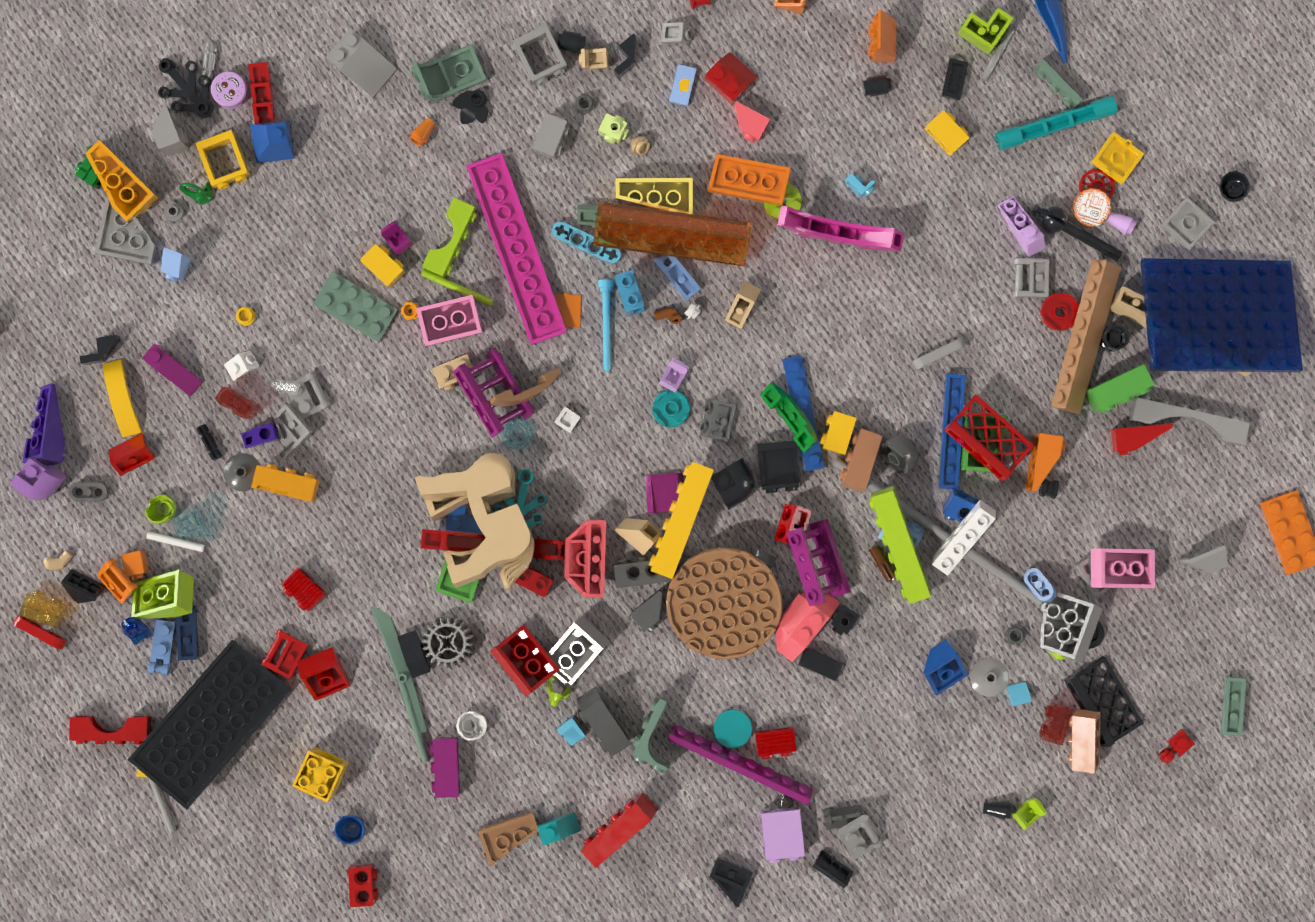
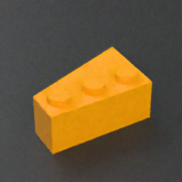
M267 463V466L256 465L251 488L314 502L320 480L315 479L316 475L304 472V476L296 474L297 470L286 468L285 471L278 470L277 465Z

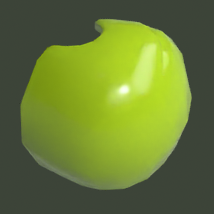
M157 495L149 500L145 514L151 522L164 524L173 519L177 506L174 499L168 495ZM162 504L164 505L165 514L161 511Z

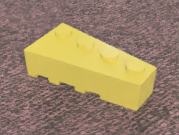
M616 178V199L693 217V178Z

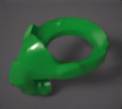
M207 182L203 189L192 183H182L179 189L181 192L191 197L192 200H198L199 205L209 203L213 199V190ZM186 186L195 188L199 192L190 191Z

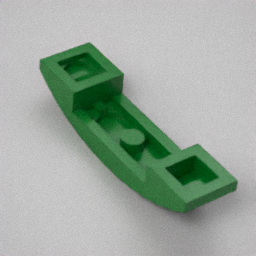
M771 382L760 396L770 409L777 410L795 434L794 441L803 453H806L818 441L815 431L797 403L774 382Z

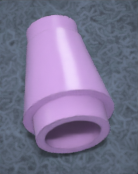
M1111 212L1107 223L1124 235H1131L1137 221L1133 220L1134 217Z

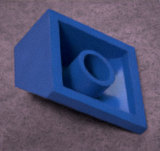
M289 120L250 124L256 163L294 159Z
M947 640L938 643L930 649L923 673L934 694L937 696L968 676L958 654Z

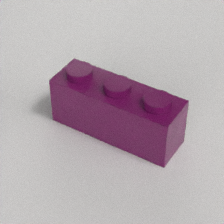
M458 737L434 738L433 742L430 743V753L434 754V762H431V773L435 776V781H432V793H435V798L459 797Z

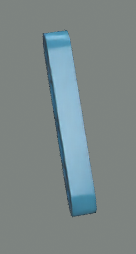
M557 222L552 228V233L558 240L607 263L616 264L621 258V252L616 246L567 223ZM561 226H564V231L568 233L570 232V229L573 230V232L570 234L569 240H566L568 236L563 233L560 236L557 235L558 232L556 228H561ZM581 234L584 238L583 242L575 244L573 242L574 235ZM598 242L601 245V249L598 252H592L590 250L591 243ZM604 245L607 246L606 251L608 252L615 250L618 257L610 260L609 255L604 253L603 257L600 256L604 250Z

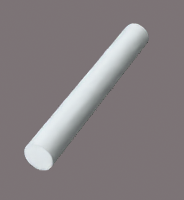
M148 531L146 537L150 540L203 552L205 546Z

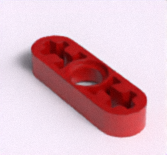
M17 615L13 622V625L59 650H62L67 642L66 639L50 630L42 629L41 625L22 615Z

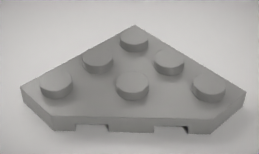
M106 197L95 253L153 265L156 245L139 219L135 217L127 222L113 209L109 198Z

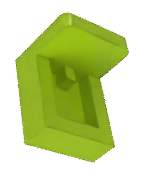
M1037 798L1026 800L1012 816L1022 829L1025 830L1040 816L1046 815L1047 811L1041 801Z

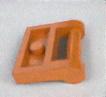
M111 558L103 565L97 577L116 599L123 604L130 598L138 586L135 582L132 583L117 566V561Z

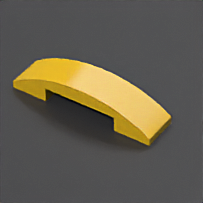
M122 359L103 364L109 400L122 437L142 433L127 386V377Z

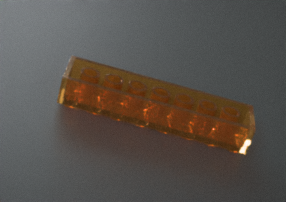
M599 201L593 246L745 267L752 222Z

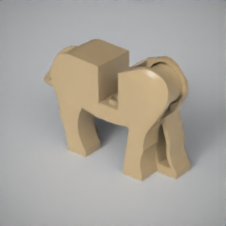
M497 453L485 454L468 470L463 472L445 473L436 477H415L420 494L425 500L433 521L469 503L475 521L486 537L480 546L470 551L443 552L448 564L447 569L455 588L484 578L493 569L502 567L499 572L502 584L506 590H510L516 580L526 571L532 560L535 548L534 538L518 505L515 504L494 513L489 506L515 496L516 475L509 460L503 455Z

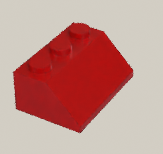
M522 625L490 651L525 697L560 670L525 625Z

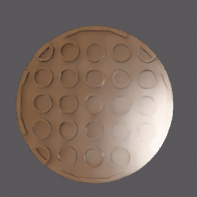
M731 547L711 548L693 555L675 572L667 592V615L675 634L693 651L715 659H735L755 652L772 637L782 614V593L774 573L755 555Z

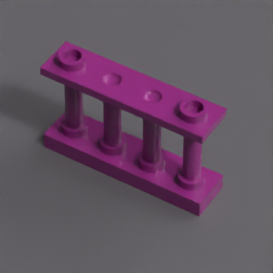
M496 347L486 354L487 360L471 368L463 363L452 372L491 438L504 430L503 424L520 415L526 420L535 413L532 404L526 401L517 404V409L499 418L493 410L496 406L490 405L483 394V391L501 382L506 390L511 389L514 396L522 392L506 366L502 354L497 351ZM493 366L497 376L480 385L477 384L473 375Z
M828 519L809 524L811 530L804 532L803 527L786 532L809 606L825 603L824 595L831 593L832 597L851 592ZM813 538L817 549L810 551L807 539ZM819 556L822 567L816 569L813 558ZM825 575L828 586L822 588L819 576Z

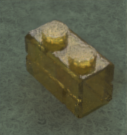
M34 591L25 595L19 615L57 628L61 626L68 605L63 604V600L60 598L52 597L49 599L45 597V593Z

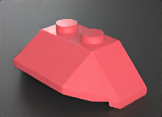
M586 520L565 539L564 578L585 598H604L606 520Z
M799 593L782 613L775 631L777 650L791 662L808 646L839 606L840 602L830 594L824 595L825 603L809 606L806 594Z

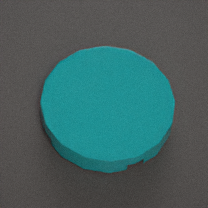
M665 390L654 399L652 405L653 416L662 426L668 428L678 427L689 416V401L679 391L675 393L671 390Z
M734 709L726 710L718 715L713 728L716 739L720 744L728 748L741 747L747 743L752 732L751 721L747 715Z

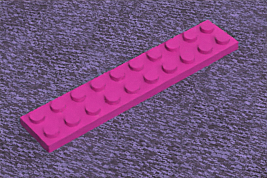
M500 153L467 165V170L530 344L534 345L567 333L503 154Z

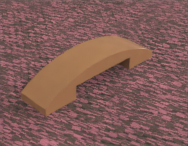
M557 368L543 374L538 379L539 385L515 396L511 389L495 395L489 403L493 406H512L529 401L551 385L561 370Z

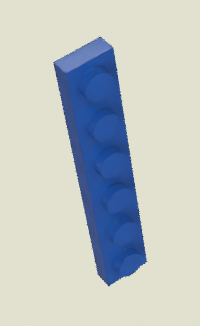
M796 356L782 359L790 397L797 403L810 421L818 440L806 453L802 451L805 470L807 472L825 468L802 357Z
M945 375L938 488L953 489V487L958 489L961 445L944 429L964 408L966 375ZM963 417L957 421L961 426H963Z

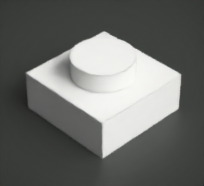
M564 407L554 423L571 433L581 417Z

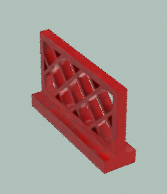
M977 394L971 398L944 429L945 432L1001 481H1004L1012 474V471L1034 446ZM975 401L981 405L982 413H972L971 405ZM972 416H982L983 426L973 427ZM986 416H993L996 419V426H987ZM961 417H969L970 427H962L957 421ZM1007 428L1010 431L1011 439H1001L1000 429ZM983 429L984 440H977L974 437V430ZM987 429H997V439L988 440ZM1021 441L1027 448L1023 452H1016L1015 442ZM998 442L999 453L989 451L988 443ZM1002 442H1011L1012 452L1003 453ZM1012 455L1013 464L1010 468L1003 463V456Z

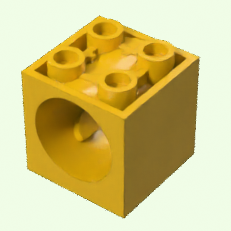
M313 747L308 750L292 787L328 803L334 798L350 762L320 748Z

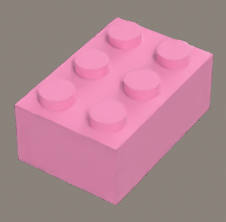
M474 295L416 308L425 346L483 333Z
M1091 549V587L1155 588V550Z

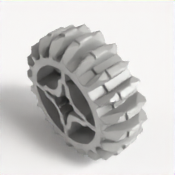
M451 616L447 618V622H445L444 617H441V624L434 620L433 624L435 627L427 626L431 632L423 633L428 639H422V643H428V646L422 649L423 651L429 649L430 652L425 656L426 658L431 655L433 656L430 661L431 663H434L437 659V667H440L442 662H444L445 669L449 667V663H451L452 668H455V661L462 665L461 657L468 660L469 657L465 653L473 652L468 646H473L474 642H468V639L474 636L473 634L467 636L466 633L471 629L470 627L465 630L463 629L466 624L465 622L458 625L459 618H455L454 623H452ZM442 627L455 628L450 635H445L438 631ZM459 633L463 638L462 650L456 644V637ZM434 635L440 641V647L437 652L433 647ZM454 635L450 642L452 647L447 646L442 650L445 644L444 638L449 639ZM446 650H451L458 654L454 658L441 657Z

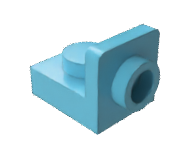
M852 173L844 181L860 198L863 195L867 197L875 189L873 187L875 184L874 180L864 187L863 180L858 175L854 176Z

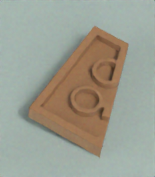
M533 811L478 829V834L490 867L501 857L510 853L516 846L521 845L539 832Z

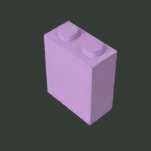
M799 807L760 811L766 860L776 863L781 862V859L784 858L795 861L805 856Z

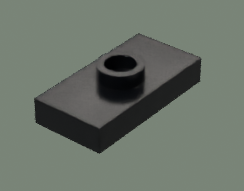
M949 59L941 97L960 101L968 62Z
M823 850L819 852L812 866L842 888L848 885L853 874L852 870Z

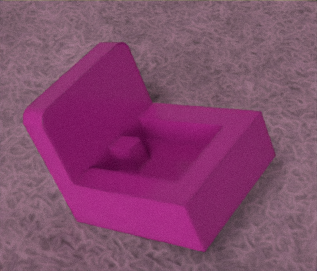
M395 221L380 231V234L397 256L413 245Z

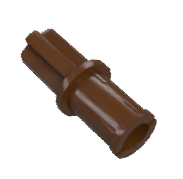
M878 544L869 549L868 551L876 563V568H879L886 582L894 580L896 578L894 571L888 562L889 559L882 552L880 545Z

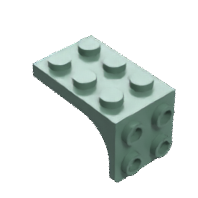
M472 44L430 62L417 63L416 60L412 61L414 67L411 70L417 83L421 82V85H418L425 101L429 100L431 104L487 81Z
M662 696L659 699L654 698L650 707L652 713L650 717L646 715L641 728L644 730L642 734H637L633 742V746H635L633 751L635 760L642 764L648 762L652 764L654 770L661 773L664 771L668 772L670 764L656 758L650 751L648 742L667 703V699Z

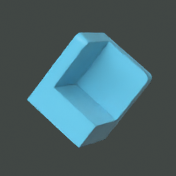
M573 716L556 729L571 746L586 737V733Z

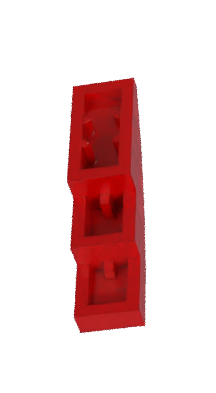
M250 63L248 67L251 79L250 88L255 124L276 122L269 63Z

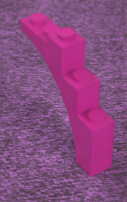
M781 206L778 217L779 226L789 229L795 235L803 238L823 239L833 244L854 245L865 250L901 252L905 233L895 228L865 226L808 214L788 206Z

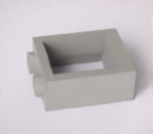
M546 24L512 41L533 85L538 84V86H541L548 82V78L552 76L559 77L565 73L567 64ZM547 37L559 63L534 75L522 49Z

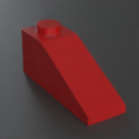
M1173 424L1112 429L1113 452H1119V456L1131 455V451L1141 448L1173 428Z

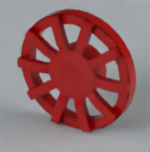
M1100 169L1086 172L1079 181V193L1083 191L1082 184L1089 186V188L1110 193L1108 196L1110 199L1115 191L1113 178ZM1095 173V179L1092 180L1089 174ZM1098 173L1103 174L1101 179H1098ZM1085 177L1090 180V184L1083 182ZM1107 177L1110 182L1104 183L1103 180ZM1111 185V191L1105 189V186Z

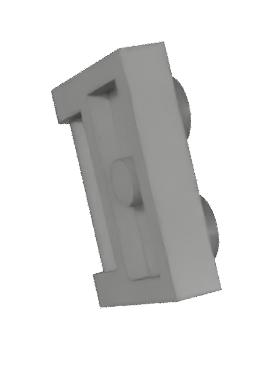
M1014 259L1016 269L1013 297H1049V259ZM1023 265H1029L1028 291H1023Z
M315 371L284 386L297 413L303 420L332 406L316 378L317 374ZM308 381H310L321 403L318 406L315 405L305 385Z
M861 815L836 831L854 860L871 849L880 848L883 845V840L880 836H877L867 815ZM860 827H863L870 837L866 842L858 830Z

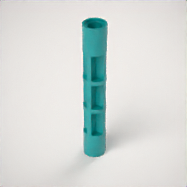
M1108 96L1076 109L1065 110L1063 113L1040 118L1038 121L1023 126H1015L996 132L995 140L999 143L997 145L998 149L1003 151L1035 138L1046 137L1051 133L1067 128L1071 129L1088 121H1096L1115 115L1118 112L1117 104L1113 96Z

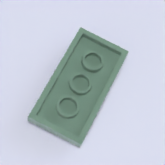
M331 272L313 305L379 343L399 311L397 308L334 272Z

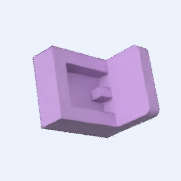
M672 358L659 384L676 393L689 366L680 360Z

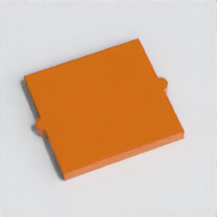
M566 292L564 294H553L565 328H580L581 295H571Z

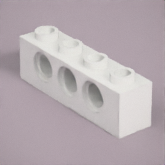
M979 500L933 555L932 565L948 576L996 519V510L982 500Z

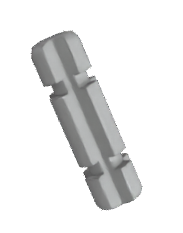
M209 42L205 46L206 53H204L202 67L204 70H202V75H206L212 80V70H214L216 58L214 52L216 53L217 45Z

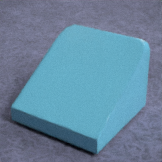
M1026 682L1007 686L1012 706L1032 702Z

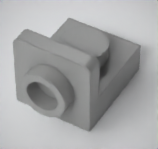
M684 22L663 23L662 43L690 45L692 30L689 25Z

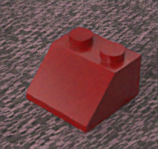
M729 52L706 73L704 80L733 105L758 77Z
M333 647L297 661L300 679L315 701L351 686L341 660Z

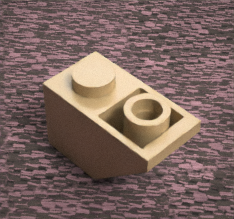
M625 518L615 529L621 537L643 556L657 541L659 536L663 534L649 520Z

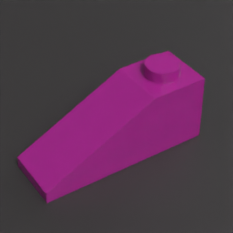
M153 344L142 357L156 371L189 396H192L203 383L160 345Z

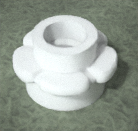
M693 302L684 312L688 316L687 319L691 317L695 319L701 312L699 309L700 304L697 305Z

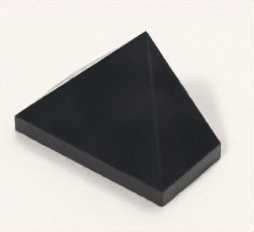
M73 569L61 581L67 593L77 603L95 601L106 587Z

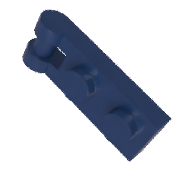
M194 605L192 606V613L176 617L178 661L199 659L197 606ZM189 615V621H184L183 617Z

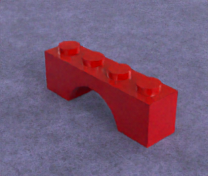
M72 716L69 719V741H76V744H87L88 741H95V744H107V741H114V744H126V741H133V744L141 745L151 733V716L128 717L124 726L118 731L103 729L96 722L94 716Z

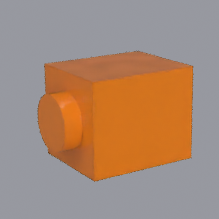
M144 550L121 554L124 572L127 577L132 576V579L135 580L144 578V574L149 573Z

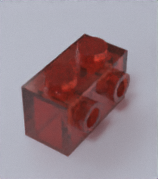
M1050 702V705H1047L1045 709V723L1041 725L1039 732L1041 739L1063 746L1073 708Z

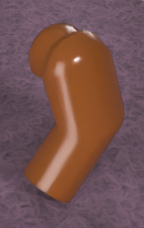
M672 307L654 311L656 321L666 318L673 324H679L682 320L680 312Z

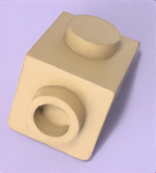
M581 49V54H579L580 65L586 70L609 68L608 49Z

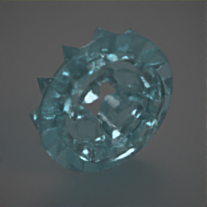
M512 419L503 426L504 430L501 432L502 440L511 449H522L532 439V430L524 420ZM511 428L516 431L523 428L520 433L522 441L518 438L510 440L514 435Z

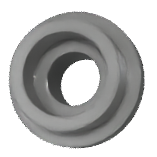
M176 202L168 203L164 208V215L170 221H178L183 216V208ZM175 208L176 213L171 215V209Z

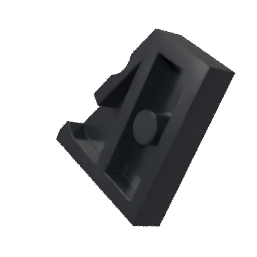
M717 857L710 877L719 885L733 904L739 908L753 872Z

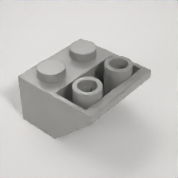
M163 106L153 127L152 134L158 149L166 156H171L189 149L187 143L190 140L186 131L183 132L180 126L183 124L180 115L176 114L174 109L171 110L168 106Z

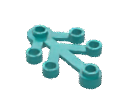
M528 469L521 470L518 474V480L521 482L517 505L524 516L539 505H545L547 497L544 494H538L533 501L525 505L528 486L533 482L534 475ZM524 474L530 475V479L528 481L523 480ZM540 496L545 498L543 503L538 502ZM512 497L504 500L508 507L516 504ZM498 505L494 508V512H496L497 509L500 507L503 509L505 507H503L502 505ZM534 513L531 519L526 521L528 527L531 528L535 524H541L543 516L540 513ZM536 515L541 517L539 522L534 521Z

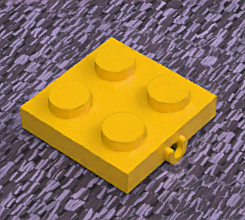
M1113 131L1091 163L1122 185L1144 153L1133 146L1131 140H1125Z

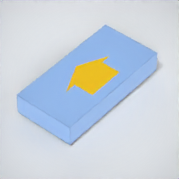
M678 64L669 102L688 107L696 68Z

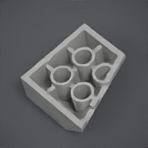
M1049 590L1045 592V596L1049 595ZM1056 592V596L1051 602H1043L1042 604L1043 623L1041 624L1040 648L1083 663L1103 609L1095 604Z

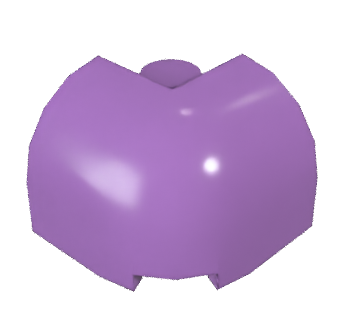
M31 456L13 478L10 486L26 498L44 500L59 489L68 475L54 465L47 468Z

